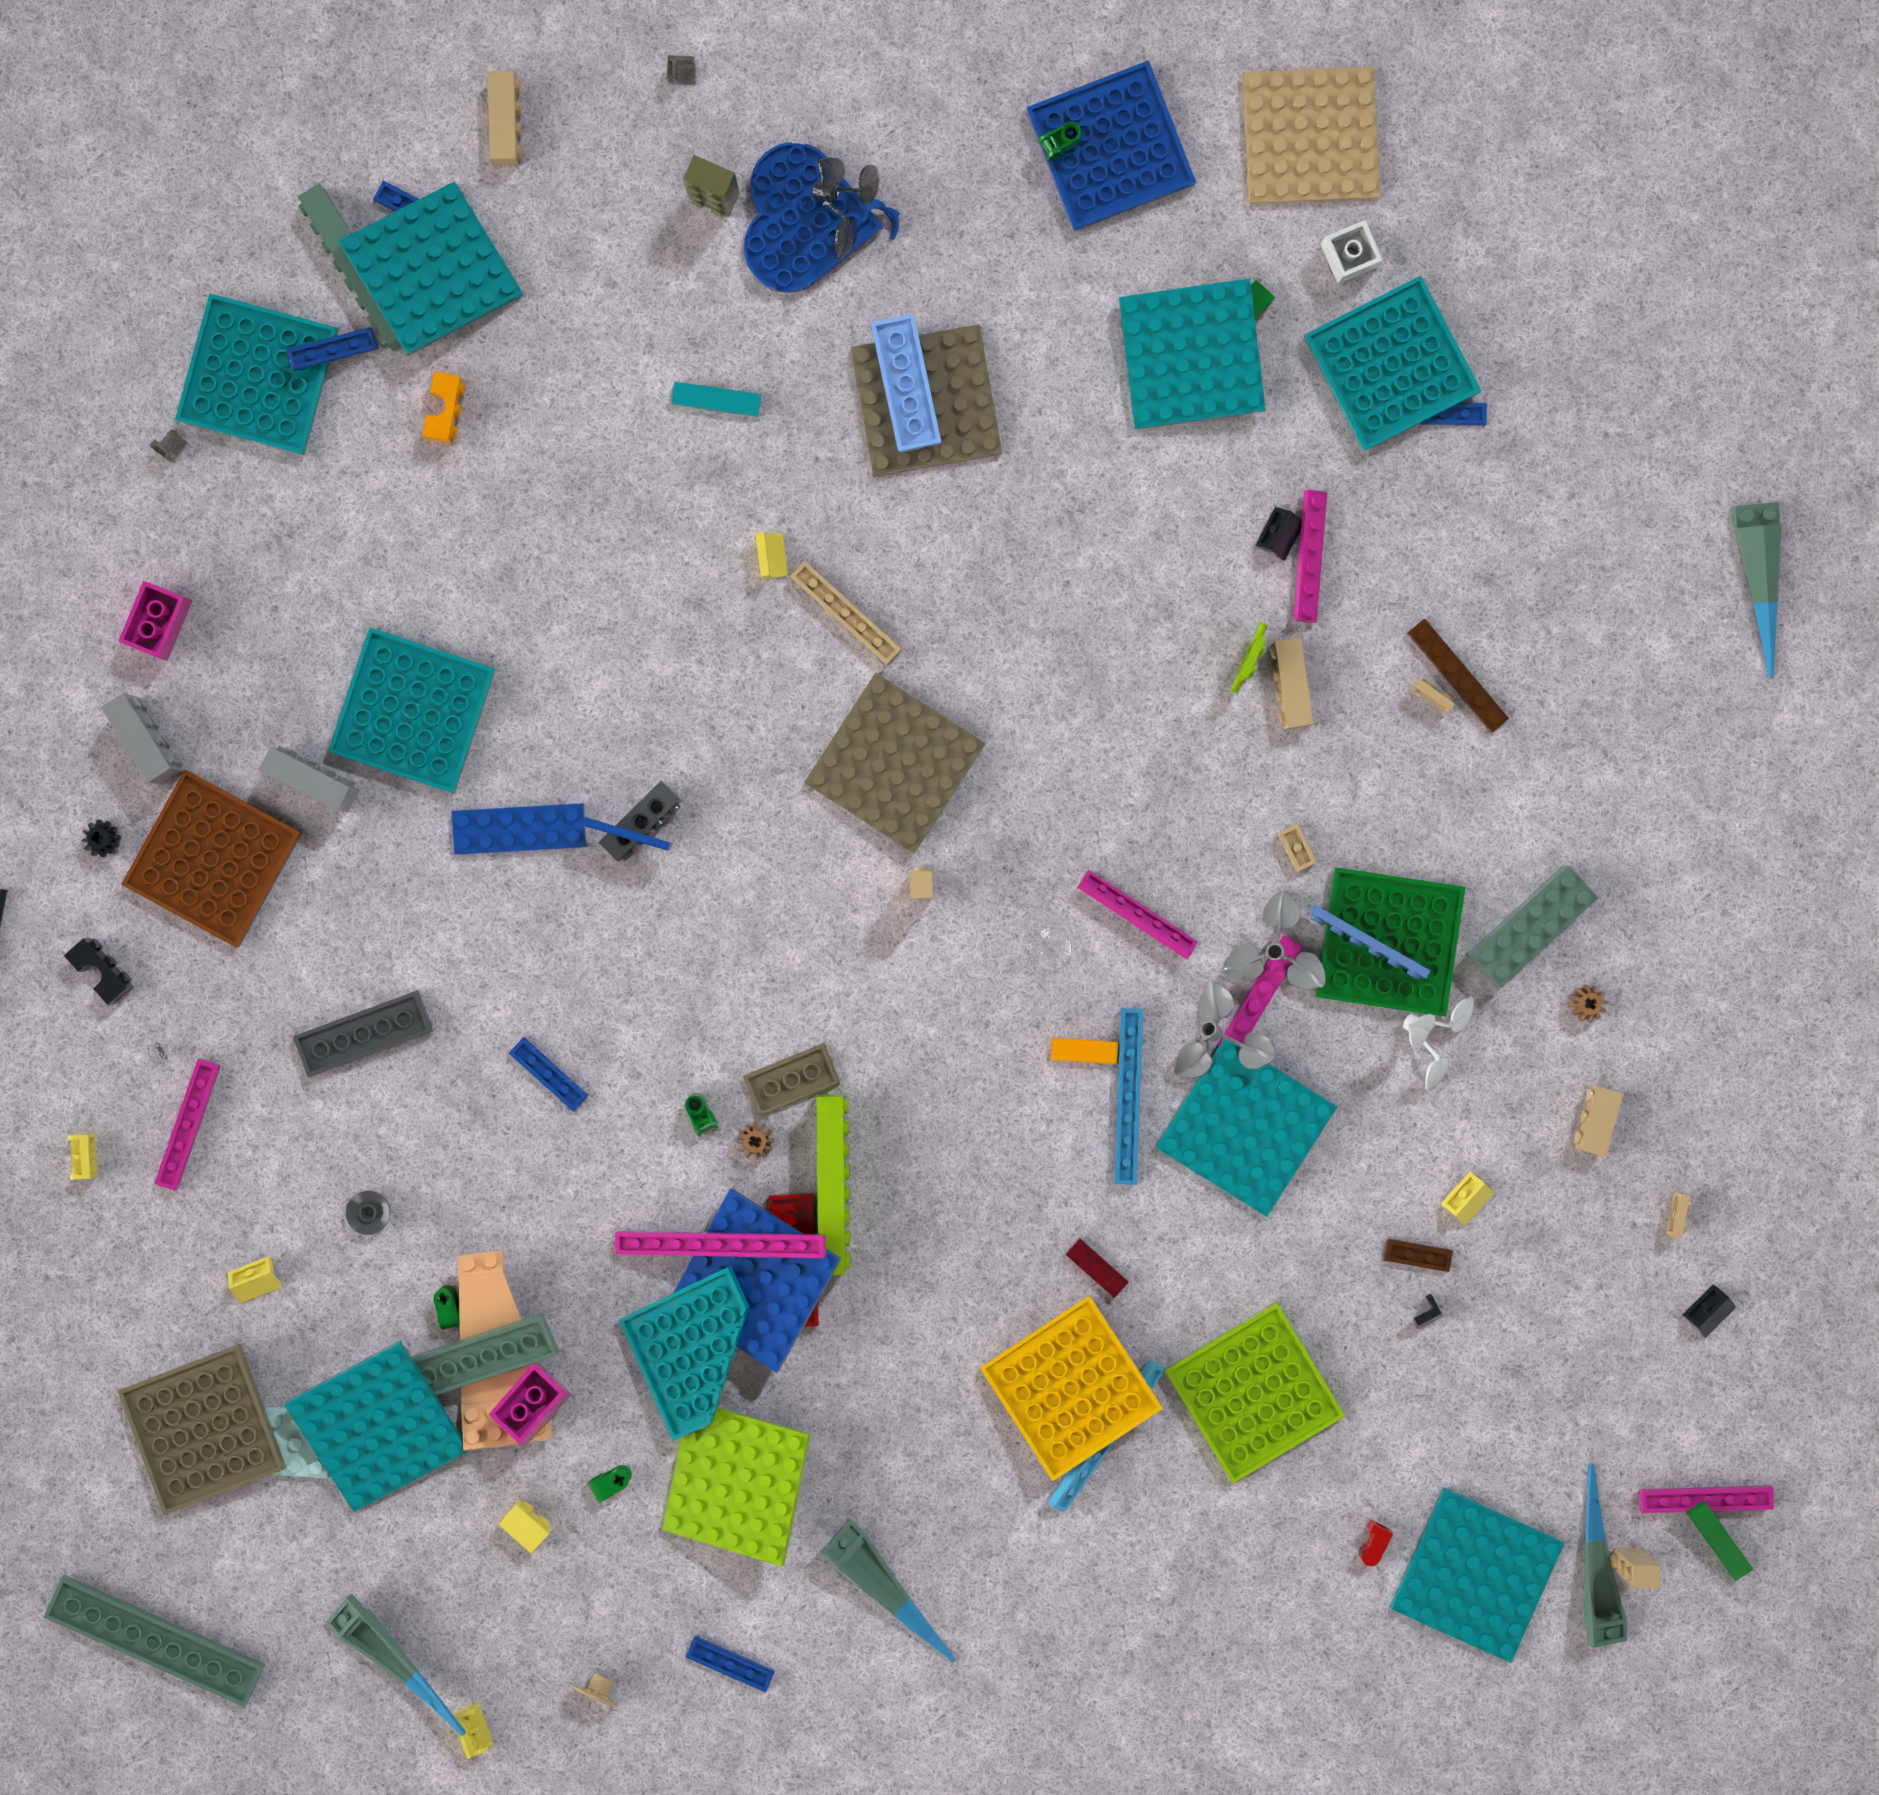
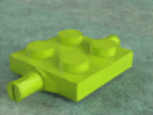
M1260 622L1255 634H1253L1254 638L1250 642L1230 689L1235 694L1239 693L1243 682L1255 674L1258 667L1255 661L1262 657L1267 646L1264 644L1266 637H1263L1268 627L1267 624Z

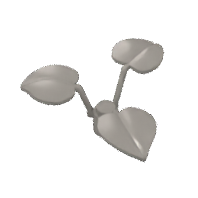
M1282 890L1271 897L1264 908L1263 917L1266 925L1269 927L1277 926L1275 940L1268 945L1266 953L1258 956V951L1254 946L1241 944L1232 950L1223 971L1235 979L1252 980L1259 977L1264 971V965L1260 959L1268 957L1271 960H1279L1282 958L1293 963L1287 971L1288 979L1292 985L1300 989L1323 987L1325 985V972L1320 960L1309 952L1299 953L1296 960L1284 954V946L1279 943L1281 927L1285 929L1292 928L1300 919L1298 904L1286 890Z
M1212 980L1205 988L1199 1003V1013L1206 1020L1200 1026V1033L1203 1036L1202 1040L1204 1041L1205 1048L1198 1042L1186 1043L1178 1053L1174 1074L1185 1078H1196L1206 1074L1213 1063L1212 1057L1207 1054L1209 1051L1208 1040L1215 1042L1220 1038H1224L1242 1047L1239 1051V1060L1242 1065L1249 1069H1259L1272 1062L1276 1057L1275 1048L1272 1042L1261 1033L1252 1032L1247 1034L1244 1044L1223 1033L1222 1028L1216 1023L1219 1022V1018H1226L1231 1014L1234 1008V999L1229 991Z

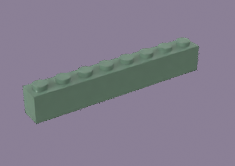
M318 183L297 196L301 202L298 207L305 217L309 216L312 220V223L309 225L317 236L320 234L324 241L321 244L327 254L332 253L335 260L332 262L338 272L341 273L343 271L346 279H344V282L349 290L356 292L358 297L355 300L362 310H367L369 316L366 318L373 329L378 328L381 333L378 335L384 347L389 346L394 351L401 347L399 341L339 245L338 240L352 233L326 190Z

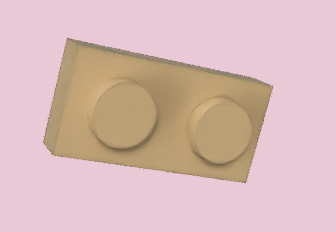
M1418 679L1410 687L1445 713L1451 711L1455 705L1451 701V696L1443 691L1439 693L1433 689L1434 685L1426 679Z
M1298 823L1277 833L1296 872L1317 863Z
M1675 1192L1667 1235L1682 1239V1235L1685 1234L1687 1229L1686 1214L1691 1208L1690 1195Z

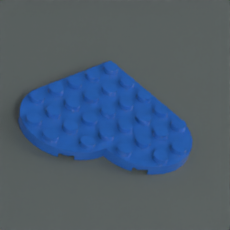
M792 142L779 144L765 152L753 169L750 190L754 206L759 214L753 219L746 231L744 255L753 276L762 285L771 290L792 293L811 287L883 229V225L871 211L868 213L864 223L859 221L862 212L867 207L866 204L826 155L809 144L804 145Z

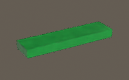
M1704 1500L1686 1511V1514L1735 1582L1754 1570Z

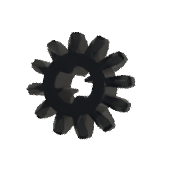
M97 820L95 824H88L89 830L82 831L87 836L81 839V841L88 843L84 849L86 851L91 850L92 856L99 854L100 857H106L107 853H115L113 847L120 846L115 840L120 839L121 835L115 834L118 828L115 826L111 827L110 821L103 823L102 820ZM104 836V841H98V837Z

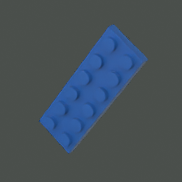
M584 803L452 811L454 855L586 847V829L583 825L585 819Z

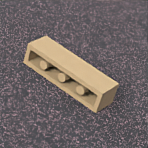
M514 71L487 72L489 160L493 166L519 165V158H523V148L519 144V136H522V124L518 123V115H522L521 101H518V93H521V81L517 79Z
M1301 637L1275 641L1272 643V647L1269 648L1270 659L1275 661L1276 669H1273L1272 673L1273 680L1278 682L1279 688L1276 691V701L1278 704L1281 703L1282 712H1279L1280 725H1284L1285 730L1311 726L1314 722Z

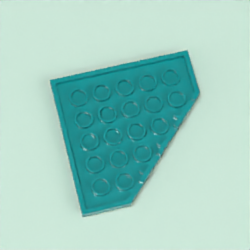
M731 1266L618 1319L673 1441L713 1423L749 1309V1304Z

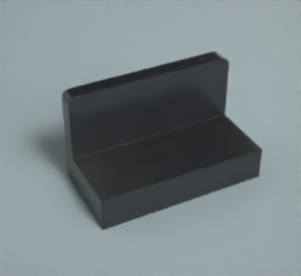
M1275 507L1255 546L1261 550L1271 552L1285 561L1301 531L1302 520L1290 510Z
M1713 1284L1683 1316L1706 1338L1736 1306L1729 1296Z

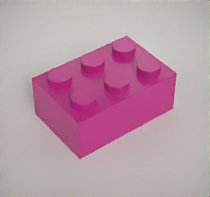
M143 580L118 642L168 661L192 600Z
M533 1363L488 1415L518 1444L527 1445L572 1394L541 1364Z

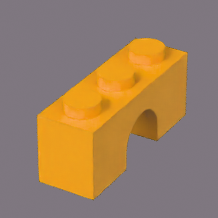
M433 372L430 393L435 398L445 400V409L436 416L426 414L422 433L426 440L452 445L453 439H457L458 426H456V421L462 414L460 399L466 392V383H463L464 380L460 376Z

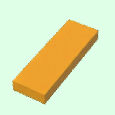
M1052 1037L1051 1060L1117 1064L1118 1042Z

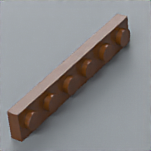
M1425 618L1407 632L1409 637L1490 733H1493L1509 719Z

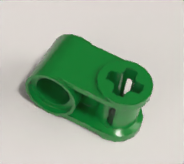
M1068 122L1038 139L1039 144L1043 145L1048 154V161L1057 159L1065 152L1079 145L1081 139L1080 126L1075 122ZM1071 131L1076 133L1077 136L1074 139H1069L1065 134Z
M700 1093L691 1094L685 1101V1109L697 1136H702V1133L712 1128H719L718 1122L710 1110L705 1097ZM691 1099H699L701 1107L693 1109L690 1106Z
M444 1285L433 1297L438 1323L442 1330L460 1326L457 1291L453 1286ZM444 1293L445 1296L449 1295L450 1298L446 1300V1298H441V1295Z
M619 1465L588 1481V1485L596 1500L602 1502L613 1494L625 1489L632 1478V1471L626 1465ZM617 1475H619L620 1477L624 1476V1480H622L621 1478L617 1479Z

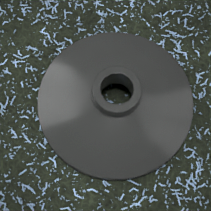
M362 1191L354 1195L348 1202L346 1219L350 1227L356 1232L363 1235H372L378 1233L387 1225L390 1219V1206L381 1194L375 1191ZM367 1208L373 1209L374 1213L372 1216L367 1215Z

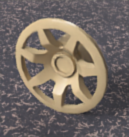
M594 1673L588 1688L573 1687L577 1692L612 1707H618V1705L608 1699L609 1692L614 1681Z

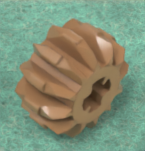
M1583 985L1582 989L1576 988L1577 996L1570 995V998L1575 1001L1568 1004L1569 1007H1575L1571 1014L1574 1016L1578 1015V1020L1580 1021L1586 1018L1587 1022H1592L1593 1017L1600 1019L1599 1011L1606 1012L1602 1004H1607V1000L1601 999L1604 996V992H1597L1598 987L1596 986L1590 988L1589 985ZM1586 999L1591 1000L1592 1002L1589 1003L1591 1005L1590 1008L1585 1007V1004H1587L1585 1002Z
M754 1122L753 1130L750 1125L746 1124L745 1129L748 1133L742 1130L739 1132V1135L745 1138L737 1140L738 1144H744L739 1151L743 1152L747 1149V1158L751 1156L752 1152L754 1153L755 1160H758L759 1152L763 1157H766L767 1153L764 1148L772 1151L773 1147L767 1143H773L775 1138H767L772 1133V1130L764 1132L766 1124H762L761 1128L758 1129V1123ZM754 1135L755 1138L760 1137L761 1141L759 1143L761 1145H752L750 1141L753 1138L751 1136Z

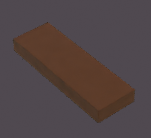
M1387 1238L1384 1260L1450 1272L1453 1250Z

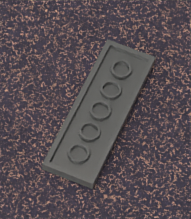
M419 990L297 1034L293 1036L307 1077H311L431 1033L433 1028Z

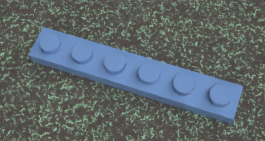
M1311 905L1307 912L1312 915L1311 919L1316 923L1330 925V930L1340 936L1343 933L1351 937L1349 941L1359 947L1362 944L1370 948L1368 950L1369 953L1378 958L1381 955L1388 958V964L1398 969L1402 966L1408 970L1406 974L1417 980L1419 977L1427 978L1430 970L1316 905Z

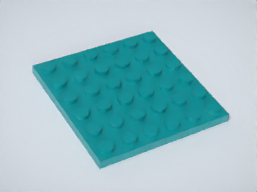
M455 181L338 240L339 245L407 356L523 296L522 290Z
M1422 276L1304 335L1310 351L1363 452L1482 391Z
M1250 278L1119 297L1135 430L1266 411Z
M209 293L175 420L305 455L329 363L293 372L286 349L337 336L339 329L334 326Z
M369 627L328 752L455 794L496 669Z
M1223 1039L1212 1056L1213 1063L1206 1074L1198 1078L1155 1148L1267 1217L1338 1106L1269 1063L1259 1069L1245 1067L1239 1060V1051L1242 1047Z
M401 1340L287 1400L284 1404L353 1512L468 1452L463 1450V1437Z
M1443 1487L1390 1608L1512 1663L1565 1543Z

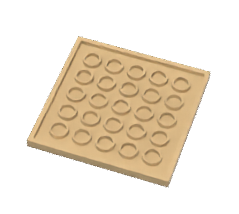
M1374 67L1243 72L1249 204L1380 198Z

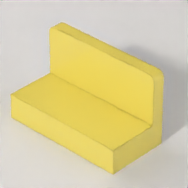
M764 532L755 533L761 578L769 579L788 576L783 534L765 535Z
M1469 1172L1441 1205L1463 1225H1467L1494 1193L1483 1181Z
M269 1256L228 1272L229 1290L241 1303L281 1288V1282L274 1275L273 1261Z

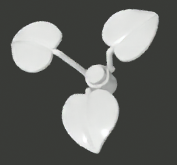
M1472 996L1463 999L1456 1005L1451 1014V1022L1449 1023L1435 1021V1016L1432 1014L1421 1017L1409 1014L1404 1021L1403 1028L1409 1031L1411 1046L1417 1048L1423 1044L1435 1057V1061L1429 1065L1426 1072L1425 1089L1427 1091L1443 1079L1449 1065L1448 1059L1446 1057L1440 1059V1056L1426 1042L1428 1034L1434 1025L1447 1028L1452 1027V1031L1455 1033L1461 1031L1468 1024L1473 1013Z

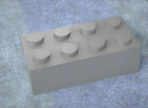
M122 693L101 707L148 783L163 785L184 771L181 767L183 765L181 758L176 753L173 754L169 748L172 746L171 742L165 735H161L158 728L160 725L153 716H149L146 711L148 706L142 698Z
M279 745L278 748H269L258 769L260 772L336 811L349 812L360 790L354 787L355 782L345 777L338 776L336 778V772L321 766L317 768L315 767L317 763L306 757L298 756L297 758V752L287 747L284 748Z

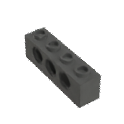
M660 781L615 826L647 835L653 828L658 830L665 823L663 818L668 813L673 815L681 807L679 803L682 800L663 781ZM660 801L663 804V810L655 814L652 811V805ZM640 817L647 819V826L643 829H639L636 824ZM609 833L598 842L619 862L622 859L624 861L629 859L634 853L632 849L637 844L643 845V843L633 840L625 845L622 843L621 837Z

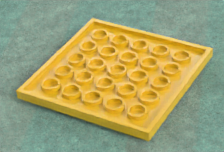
M1090 1295L980 1367L1052 1482L1163 1409L1156 1395Z

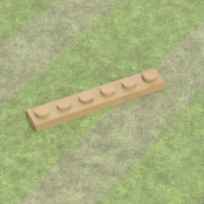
M805 560L790 575V578L886 666L902 650Z

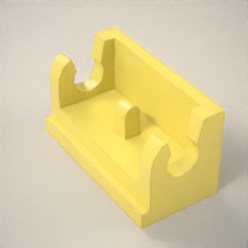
M95 1133L68 1135V1140H71L72 1175H70V1180L97 1177Z
M479 1702L459 1709L454 1713V1717L466 1731L463 1736L458 1733L466 1758L469 1759L488 1751V1747L494 1743Z

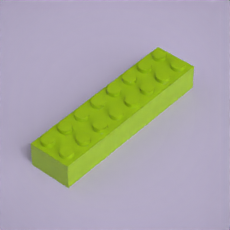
M845 1093L817 1095L818 1234H826V1249L842 1258L833 1275H845L846 1269H850L851 1252H846V1247H850L851 1233L850 1230H846V1224H850V1208H846V1202L850 1200V1186H846V1180L850 1178V1164H846L845 1158H849L850 1144L845 1142V1136H849V1120H845V1114L849 1112V1098L845 1099Z

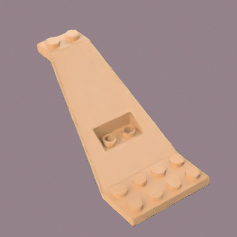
M497 1250L458 1256L460 1340L522 1320L505 1275L504 1252ZM532 1364L461 1387L464 1451L518 1444L488 1414ZM551 1418L530 1442L553 1439Z

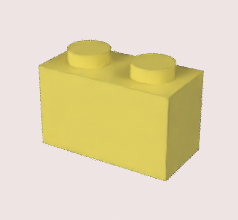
M519 1500L503 1517L499 1525L528 1552L532 1553L549 1535L552 1528L550 1527V1522L545 1517H539L533 1512L534 1508L530 1503Z

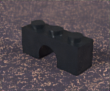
M83 938L64 957L77 972H86L91 966H96L101 972V980L93 990L107 1005H113L134 988L130 983L132 979L124 971L120 972L116 967L117 962L110 955L106 956L101 950L103 948L96 939Z

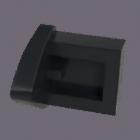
M1431 1293L1425 1296L1431 1310L1413 1318V1323L1417 1329L1443 1315Z

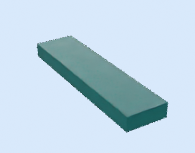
M674 382L671 403L677 406L759 417L761 394Z

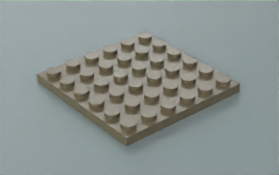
M980 324L918 335L941 444L898 453L875 343L851 347L873 477L1002 455Z
M875 672L804 783L915 854L986 743Z
M241 1344L118 1391L163 1515L287 1468Z

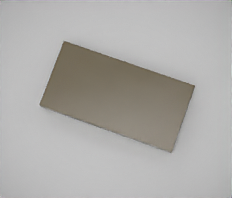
M825 1043L743 1076L759 1117L841 1083Z

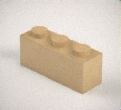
M914 867V872H910L911 899L933 898L932 871H928L927 867Z
M1592 1085V1088L1586 1094V1101L1588 1102L1586 1110H1583L1580 1115V1123H1582L1580 1131H1577L1574 1137L1576 1149L1604 1157L1607 1156L1623 1093Z
M1614 1548V1555H1611V1566L1633 1588H1660V1565L1641 1548Z

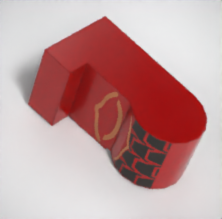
M1370 1519L1367 1528L1371 1533L1366 1543L1360 1547L1359 1556L1365 1565L1371 1567L1380 1562L1393 1536V1532L1390 1528Z

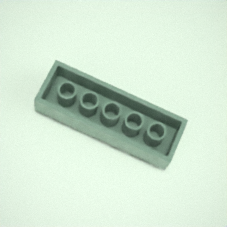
M1569 865L1561 866L1466 955L1496 987H1503L1594 903L1598 897Z

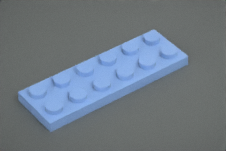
M914 313L871 322L898 453L941 444Z

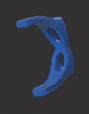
M872 199L862 212L859 221L864 223L871 209L882 210L891 221L892 231L889 239L893 241L899 230L900 213L893 208L886 207L883 202Z

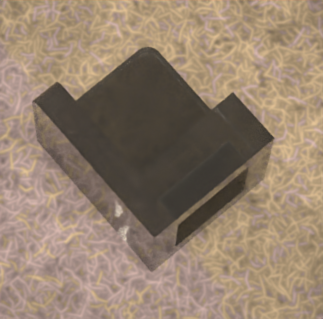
M668 55L667 79L669 84L695 85L696 61L694 56Z
M170 430L161 442L154 439L149 446L166 460L173 463L189 443L175 431Z

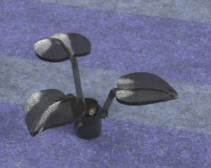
M828 157L817 161L820 169V181L815 182L813 185L812 196L814 199L824 201V206L829 207L844 219L839 222L835 234V259H841L854 247L857 229L855 223L849 222V217L833 206L831 202L837 200L840 191L860 192V201L869 203L878 193L880 178L877 167L869 164L860 173V187H839V183L844 178V164L840 159Z

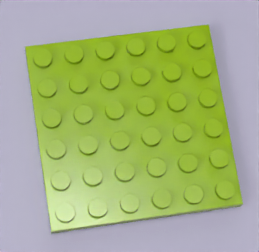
M1277 1302L1165 1368L1166 1374L1232 1484L1345 1417V1414Z
M718 1407L713 1423L681 1437L662 1530L780 1567L784 1566L811 1433Z

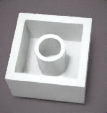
M1366 220L1326 236L1321 243L1337 284L1378 268L1382 262V257Z

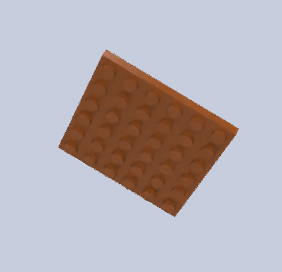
M184 769L121 885L228 944L239 948L302 832L195 773Z

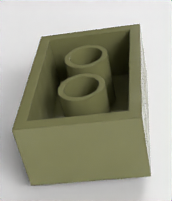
M693 155L683 178L691 203L699 208L706 206L717 216L723 217V215H727L730 217L740 194L735 172Z

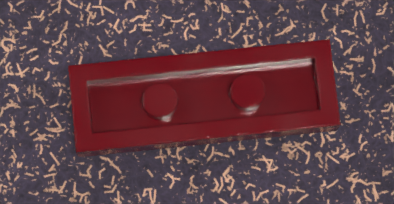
M1080 1237L1065 1253L1067 1257L1113 1298L1129 1283L1125 1277Z

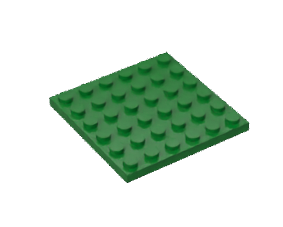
M1334 867L1328 912L1430 970L1427 978L1419 977L1417 980L1406 974L1407 969L1402 966L1399 969L1387 963L1388 958L1382 955L1380 958L1368 952L1370 948L1363 944L1361 947L1349 941L1351 937L1344 933L1340 936L1330 930L1331 926L1326 924L1320 960L1325 972V985L1323 987H1316L1315 997L1446 1017L1466 887Z

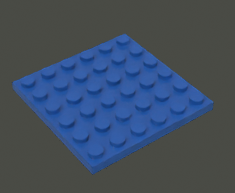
M1149 60L1026 108L1037 139L1068 122H1075L1080 126L1081 139L1079 145L1055 160L1048 161V154L1043 145H1040L1073 231L1196 184ZM1071 131L1065 134L1069 139H1074L1077 136L1076 133Z
M733 1188L729 1189L707 1230V1233L803 1234ZM826 1249L825 1258L693 1256L674 1293L731 1266L749 1304L737 1347L777 1373L783 1366L842 1258Z

